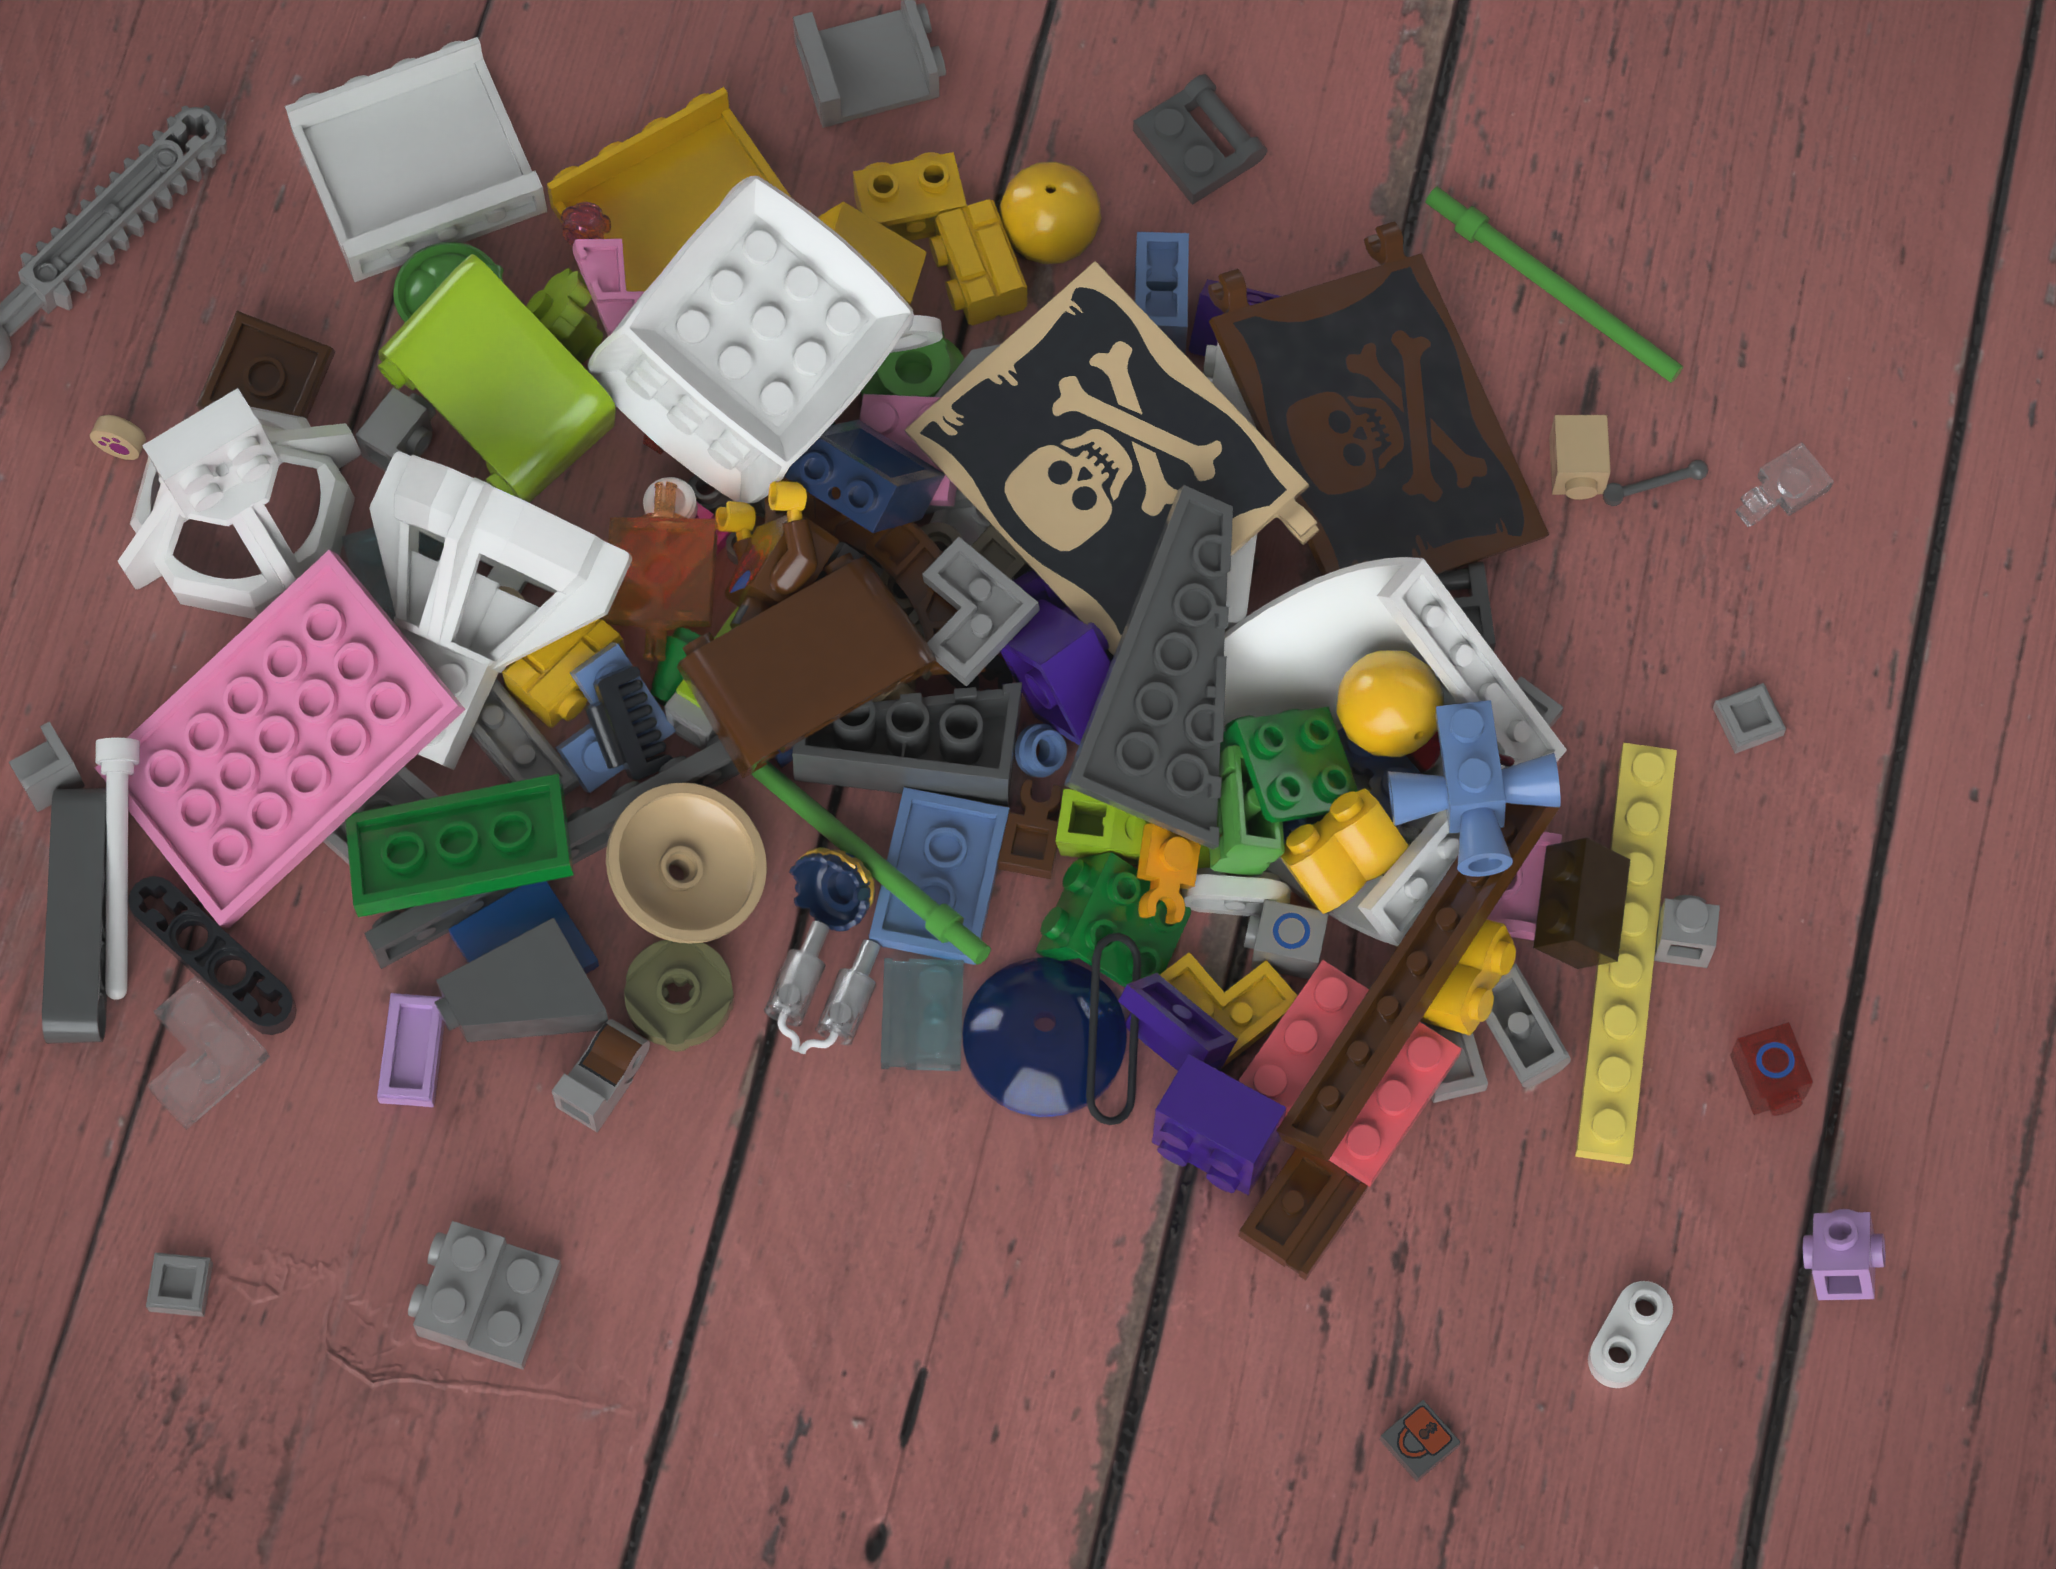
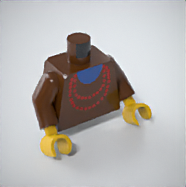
M779 481L770 483L768 501L771 510L787 511V515L756 527L753 534H751V531L755 526L756 512L750 504L728 501L726 507H719L716 510V526L718 530L734 532L737 537V542L733 544L738 565L725 590V597L739 607L730 623L731 629L736 628L815 583L840 541L802 515L806 505L807 493L803 485L798 482Z

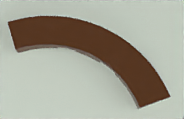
M784 476L781 481H790V480H788V479L785 478V476ZM833 487L831 491L832 496L835 499H839L841 495L840 489ZM806 491L807 499L802 515L840 540L839 542H845L853 549L867 556L898 584L917 613L926 642H928L958 611L924 583L922 574L942 554L937 545L914 522L872 533ZM768 496L765 497V524L787 515V511L771 510ZM935 662L930 669L932 675L951 674L938 662Z

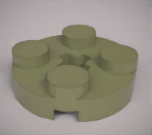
M661 940L641 951L628 968L624 989L627 1014L636 1030L649 1041L663 1045L671 1051H684L690 1046L699 1045L712 1038L727 1022L730 1011L734 1006L730 970L719 953L707 944H688ZM673 982L679 987L684 986L686 983L690 984L693 987L688 993L690 1000L684 1004L679 1002L671 1004L666 1000H668L670 995L666 987Z

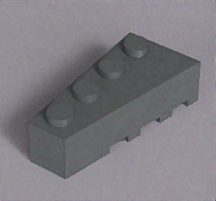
M1022 682L1003 684V689L977 691L976 687L954 689V694L922 697L921 693L900 694V699L878 702H872L871 700L793 746L794 780L901 794L903 793V788L906 787L982 803L1008 806L1015 745L1021 714Z

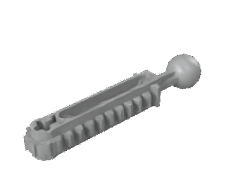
M205 105L203 108L181 107V112L176 114L175 117L170 116L167 119L168 130L165 133L158 130L152 133L154 143L150 147L140 144L138 146L139 157L136 160L126 158L123 161L125 171L122 174L113 171L109 174L110 185L107 188L99 185L94 188L96 198L92 202L85 199L80 201L81 213L78 216L68 213L65 216L67 226L63 230L53 227L50 230L52 240L48 244L41 241L36 243L38 253L36 256L25 252L20 255L23 268L18 274L21 284L0 303V371H2L10 358L12 348L10 337L40 308L48 314L57 306L70 311L73 308L71 292L75 290L84 294L87 291L85 279L88 276L96 279L101 276L99 265L103 262L110 265L115 263L114 251L117 248L127 251L130 248L128 238L132 234L139 237L144 235L143 223L146 220L156 223L159 220L157 210L161 206L167 209L173 207L172 195L175 193L185 195L188 192L186 182L189 179L199 182L202 179L201 168L203 166L215 167L216 160L221 154H226V122L210 110V106ZM205 134L206 138L201 139L200 137H202ZM193 135L194 137L188 141V136Z

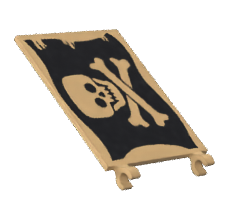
M1096 261L905 429L906 434L1075 616L1085 624L1089 622L1094 623L1101 630L1108 641V651L1113 656L1177 491L1183 485L1233 506L1231 556L1274 518L1281 519L1289 531L1303 545L1319 532L1316 526L1317 521L1303 506L1296 502V498L1309 488V484Z

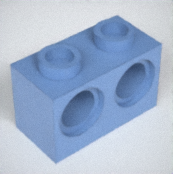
M1137 232L1134 302L1185 354L1188 327L1189 233Z

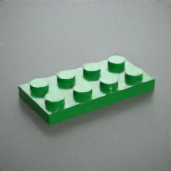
M559 773L357 812L345 820L353 907L358 917L574 876L564 790Z

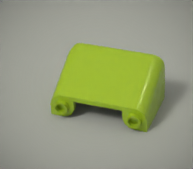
M473 254L454 269L378 351L379 359L382 362L377 367L383 376L398 390L403 385H406L411 390L416 388L486 461L487 469L491 473L486 482L529 503L615 426L616 406L606 390L481 259Z

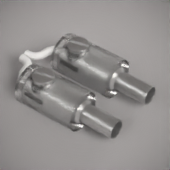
M812 921L801 950L792 949L788 951L764 1008V1012L769 1017L778 1021V1027L782 1034L792 1040L791 1049L793 1051L806 1054V1051L811 1047L827 1048L834 1044V1042L847 1046L853 1044L877 986L876 982L869 977V974L881 948L879 944L871 940H863L852 968H842L838 971L815 1027V1031L826 1039H810L800 1046L799 1036L786 1025L798 1027L803 1023L826 967L825 963L818 956L830 929L822 922Z

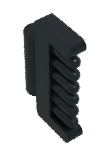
M626 666L594 681L593 686L599 702L585 707V711L607 769L624 765L628 778L640 780L658 772L673 757L667 754H660L666 750L664 742H658L644 749L641 748L659 740L662 733L660 730L655 729L637 737V734L655 727L657 720L654 717H649L632 724V722L650 715L652 707L646 704L632 711H627L646 702L648 696L645 692H640L623 700L622 697L634 693L643 687L641 680L637 679L629 682L639 677L640 669L636 666Z

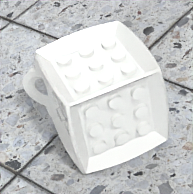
M749 176L728 192L720 206L687 240L662 273L625 315L612 334L595 349L587 369L610 395L615 406L659 447L703 481L733 501L752 504L768 496L770 483L779 482L783 479L789 467L821 437L856 398L889 353L912 350L934 344L943 338L940 319L931 316L914 315L913 308L898 291L833 229L759 176Z

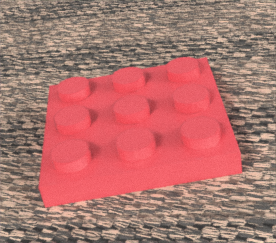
M1322 960L1238 1081L1287 1107L1286 1117L1369 989ZM1419 1022L1329 1161L1370 1187L1459 1058L1462 1048Z

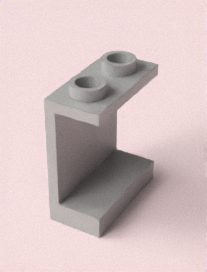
M901 0V10L818 31L812 12L793 17L795 45L822 128L939 97V77L946 75V69L939 46L930 47L926 34L931 33L932 29L924 3L916 5L915 0Z

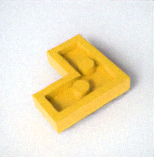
M1190 952L1160 974L1161 977L1238 1039L1223 1067L1276 1027L1298 996L1267 960L1225 992Z

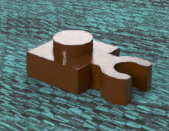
M1026 779L1020 790V805L1025 814L1011 812L1008 814L998 859V869L1051 879L1058 849L1056 844L1058 821L1048 820V818L1054 816L1060 808L1061 788L1059 785H1053L1051 797L1046 802H1036L1031 798L1032 780Z

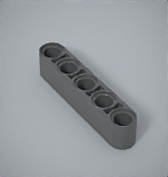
M106 788L55 789L51 804L42 1001L43 1035L47 1044L103 1042L106 1032L107 994L105 991Z

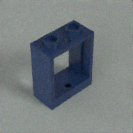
M854 420L831 425L789 467L785 478L792 482L800 483L807 492L870 532L875 533L922 520L945 474L862 421ZM833 487L840 489L841 495L839 499H835L832 496L831 491Z

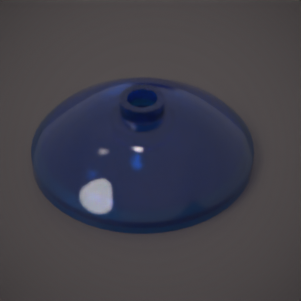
M1049 957L1030 958L1012 963L1000 969L980 986L970 1001L965 1014L962 1031L963 1050L967 1066L973 1078L981 1089L994 1101L1012 1111L1037 1117L1065 1115L1087 1106L1086 1088L1092 971L1068 960L1059 961ZM1101 978L1099 980L1095 1100L1110 1087L1119 1073L1124 1060L1127 1042L1126 1023L1122 1008L1112 990ZM1040 1018H1049L1055 1023V1026L1052 1030L1043 1032L1038 1030L1034 1024Z

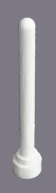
M103 738L96 740L95 763L101 765V774L106 775L105 991L109 998L119 1000L126 995L128 989V779L130 775L134 774V765L140 763V741L131 738Z

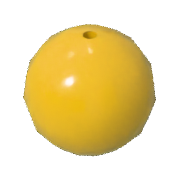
M1056 161L1040 162L1022 169L1008 183L999 206L1000 218L1012 248L1026 259L1042 264L1064 263L1080 256L1092 243L1102 219L1100 200L1089 178L1075 167Z
M1379 650L1367 654L1355 662L1345 673L1338 689L1336 713L1345 733L1352 742L1372 755L1401 757L1413 753L1425 745L1436 733V706L1444 705V693L1432 668L1407 651Z

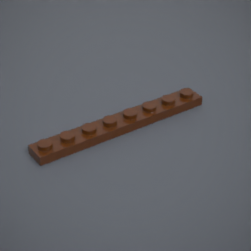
M1506 803L1505 824L1501 831L1513 863L1505 871L1480 877L1463 875L1457 869V856L1276 1130L1284 1142L1327 1162L1329 1161L1559 810L1558 807Z

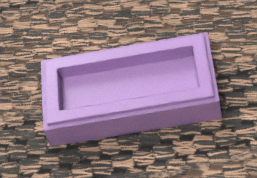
M390 994L377 1094L379 1103L434 1107L445 1025L434 1002L442 997Z

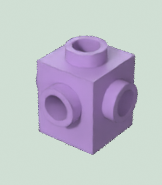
M1839 1209L1831 1213H1814L1813 1235L1803 1236V1261L1805 1269H1812L1818 1300L1875 1299V1268L1885 1267L1886 1251L1884 1234H1874L1870 1212Z

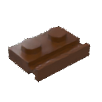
M1296 1148L1240 1228L1238 1237L1282 1266H1288L1306 1281L1366 1194L1368 1185L1363 1182H1357L1348 1176L1345 1170L1331 1161L1327 1162Z

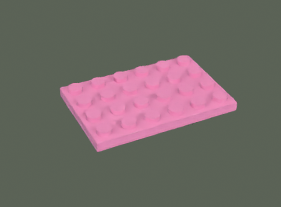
M328 550L127 737L140 741V763L134 765V774L130 775L128 779V811L218 925L229 929L466 709L340 556ZM97 765L95 769L106 782V775L101 774V765Z

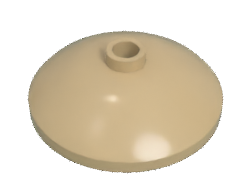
M671 783L644 792L633 800L619 815L610 832L607 843V875L617 901L629 917L640 927L669 941L688 944L703 943L730 933L749 917L763 893L767 874V862L764 845L756 826L746 812L732 799L715 789L703 785ZM670 865H676L681 868L684 874L683 880H676L670 875Z

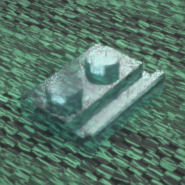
M884 958L881 1069L906 1067V1070L961 1071L964 960L909 959V962L893 961V958Z

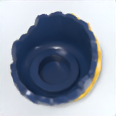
M826 848L810 849L795 862V865L789 871L797 882L795 890L799 895L794 898L795 905L800 908H809V914L815 918V921L826 924L830 930L847 931L859 924L873 904L875 886L870 870L866 869L860 859L846 851Z

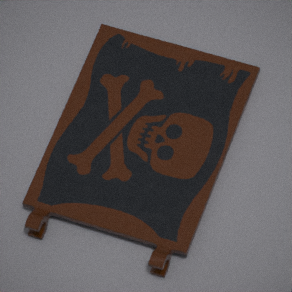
M1395 221L1377 226L1375 228L1377 234L1364 239L1368 254L1381 266L1254 305H1250L1247 302L1246 283L1239 269L1220 274L1218 276L1220 282L1210 284L1207 287L1213 304L1224 312L1222 315L1212 317L1209 323L1256 429L1309 484V488L1296 498V502L1303 506L1317 521L1316 526L1319 532L1307 543L1322 576L1359 563L1397 557L1424 558L1433 572L1439 575L1549 536V532L1422 253L1411 257L1404 255L1402 232Z

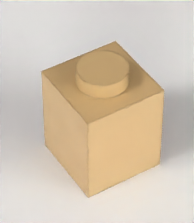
M1555 415L1549 436L1552 495L1566 494L1571 499L1582 500L1592 498L1597 494H1603L1610 476L1607 415Z

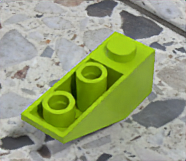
M1063 789L1056 844L1061 856L1081 858L1112 852L1130 865H1138L1144 825L1150 822L1076 790ZM1203 845L1200 847L1197 869L1210 868L1209 848Z

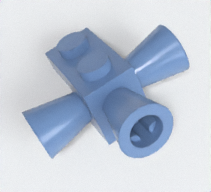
M1491 700L1436 706V722L1443 763V775L1388 771V787L1393 824L1397 826L1446 810L1449 834L1460 832L1458 871L1463 875L1474 877L1489 876L1505 871L1513 863L1501 831L1505 824L1506 803L1558 808L1561 806L1559 774L1555 754L1551 753L1501 769Z

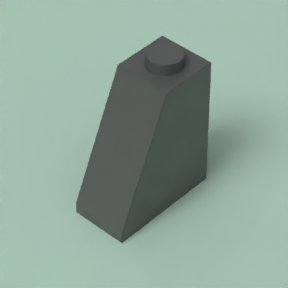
M554 918L436 980L442 998L435 1001L434 1004L448 1030L451 1031L459 1027L467 1042L598 1031L608 1021L606 1008Z

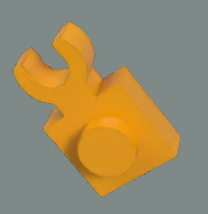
M1152 823L1144 825L1136 877L1151 881L1149 891L1144 893L1139 901V916L1141 918L1155 916L1157 902L1161 900L1167 907L1165 923L1175 924L1181 922L1185 914V902L1179 893L1180 888L1195 887L1201 844Z

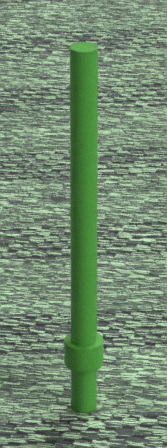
M1438 186L1430 192L1425 203L1455 224L1454 231L1470 243H1473L1475 240L1481 243L1670 383L1678 377L1683 369L1680 363L1488 224L1490 220L1488 216L1474 206L1465 207Z
M769 761L766 762V766L751 774L837 848L860 859L866 869L870 870L872 877L926 922V930L942 943H952L977 965L986 960L991 952V948L963 925L964 918L946 903L939 905Z

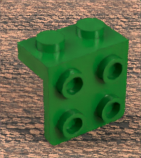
M1329 706L1308 710L1289 709L1278 714L1260 717L1248 715L1236 718L1224 726L1225 731L1223 733V741L1220 742V753L1227 746H1240L1263 816L1269 822L1277 823L1326 815L1330 811L1332 803L1338 797L1347 792L1358 791Z
M1112 852L1081 857L1071 864L1063 877L1062 886L1064 890L1056 907L1049 911L1040 928L1042 937L1035 952L1050 962L1079 958L1092 966L1094 948L1100 939L1108 934L1121 933L1129 936L1140 950L1141 979L1155 973L1160 975L1168 966L1191 915V908L1185 906V914L1181 922L1167 924L1165 923L1167 907L1163 901L1158 900L1155 916L1141 918L1138 911L1139 901L1143 894L1149 891L1151 881L1136 878L1138 869ZM1113 941L1107 944L1102 951L1100 972L1124 988L1132 982L1133 957L1126 944L1120 941Z

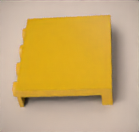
M724 87L711 94L704 93L696 96L687 104L686 108L667 118L660 117L654 119L643 128L642 132L624 142L617 141L607 145L599 152L598 156L580 166H570L563 169L554 177L553 181L547 183L551 209L573 241L575 239H622L625 285L628 292L646 291L687 240L720 206L728 192L743 179L749 176H759L791 197L729 108L728 92Z

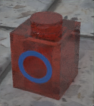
M1784 1023L1737 1038L1730 1057L1753 1115L1770 1110L1773 1116H1778L1802 1106V1100L1806 1098L1813 1080L1790 1023Z

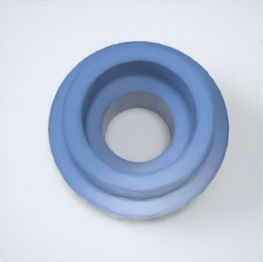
M1036 723L1027 726L1019 734L1015 745V757L1018 766L1024 773L1032 777L1051 775L1063 765L1067 755V746L1063 736L1047 724ZM1037 744H1039V747H1040V752H1039L1038 757L1036 756V747H1037Z

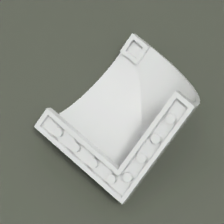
M1384 558L1333 571L1300 585L1270 601L1225 632L1224 656H1227L1224 726L1236 718L1248 715L1260 717L1278 714L1289 709L1308 710L1329 706L1338 731L1342 728V725L1336 713L1339 685L1345 673L1355 662L1367 654L1379 650L1407 651L1432 668L1444 693V705L1491 700L1499 753L1513 757L1515 761L1513 765L1551 753L1555 754L1557 762L1567 751L1424 558ZM1441 750L1434 767L1423 774L1443 775ZM1501 765V769L1507 768V766ZM1352 773L1357 789L1366 788L1371 792L1368 787L1370 778L1365 774L1358 775ZM1446 810L1397 825L1396 828L1409 847L1387 872L1367 881L1352 898L1330 911L1329 915L1368 936L1399 946L1458 856L1460 832L1449 834ZM1280 857L1275 862H1270V866L1265 872L1280 876V881L1289 885L1292 892L1315 906Z

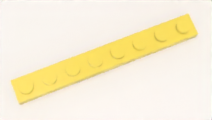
M1623 743L1621 749L1610 849L1631 860L1618 962L1596 966L1575 1157L1630 1164L1633 1158L1677 750L1630 743Z

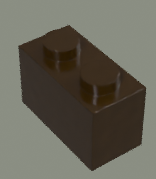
M1587 837L1546 846L1533 948L1576 969L1618 962L1631 859Z

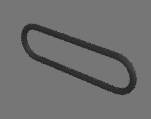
M1121 933L1108 934L1100 939L1094 948L1092 957L1086 1099L1091 1115L1097 1121L1106 1125L1120 1124L1127 1119L1134 1108L1136 1095L1139 1018L1131 1013L1126 1106L1117 1116L1108 1117L1099 1112L1095 1105L1100 959L1105 946L1113 941H1120L1126 944L1133 957L1132 982L1141 979L1140 950L1129 936Z

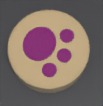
M114 415L98 417L90 433V439L98 448L112 456L125 460L137 459L143 449L142 445L146 442V437L139 427L124 418Z

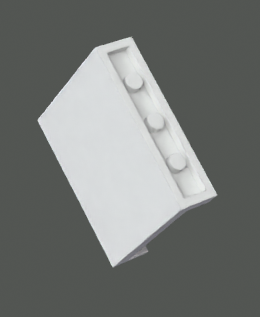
M478 37L467 41L450 42L437 52L417 59H403L387 70L370 76H356L340 87L323 93L306 94L295 103L285 106L292 133L354 282L401 266L414 253L427 246L442 242L463 243L547 212L543 186L536 170L532 171L483 59Z

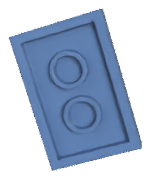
M904 787L887 861L939 905L946 903L964 918L963 925L981 940L1010 808ZM881 885L869 940L882 947L976 965L952 943H942L926 930V922Z

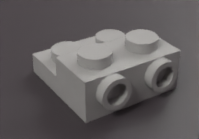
M452 1221L448 1233L438 1232L431 1244L428 1264L435 1266L428 1286L418 1284L410 1300L408 1316L415 1318L413 1326L419 1337L524 1370L562 1267L560 1260L507 1244L505 1237Z

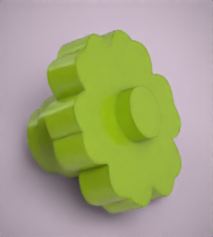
M567 268L561 273L554 275L548 281L544 290L536 292L526 305L580 363L585 362L602 341L603 332L597 328V321L583 310L592 297L582 274L578 270L573 272Z

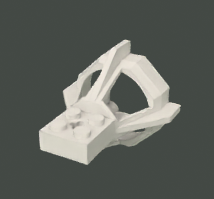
M237 388L142 445L148 455V460L130 521V525L136 535L118 560V563L136 590L163 576L182 605L255 619L328 550L340 556L355 497L339 468L356 459L361 454L358 444L346 423L311 427L304 417L250 407ZM284 462L316 468L320 481V506L315 524L305 542L294 554L265 507V504L270 501L279 465ZM192 519L223 526L233 524L262 573L246 578L225 579L208 576L187 567L173 556L183 523Z
M398 451L393 455L369 510L396 617L394 616V623L466 709L418 753L425 758L454 770L498 673L505 670L507 665L607 615L632 562V556L627 551L603 541L596 535L525 500L497 489L476 477L472 478L450 467L413 454L410 456ZM419 532L444 544L439 562L418 553ZM479 561L493 567L487 577L476 573ZM528 582L552 592L554 595L541 607H538L500 590L499 587H510L521 594Z

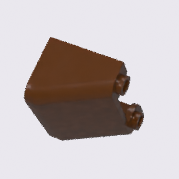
M847 553L823 568L826 574L824 578L714 639L711 632H708L682 648L686 657L678 663L677 668L742 778L766 766L768 760L780 753L779 749L783 754L792 749L796 743L883 693L886 695L891 692L899 682L904 683V685L909 684L928 673L937 661L925 639L865 556L854 560L851 553Z

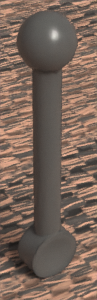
M1694 460L1687 468L1626 486L1610 483L1603 492V500L1610 506H1617L1622 503L1624 497L1687 478L1702 480L1708 474V466L1702 460Z

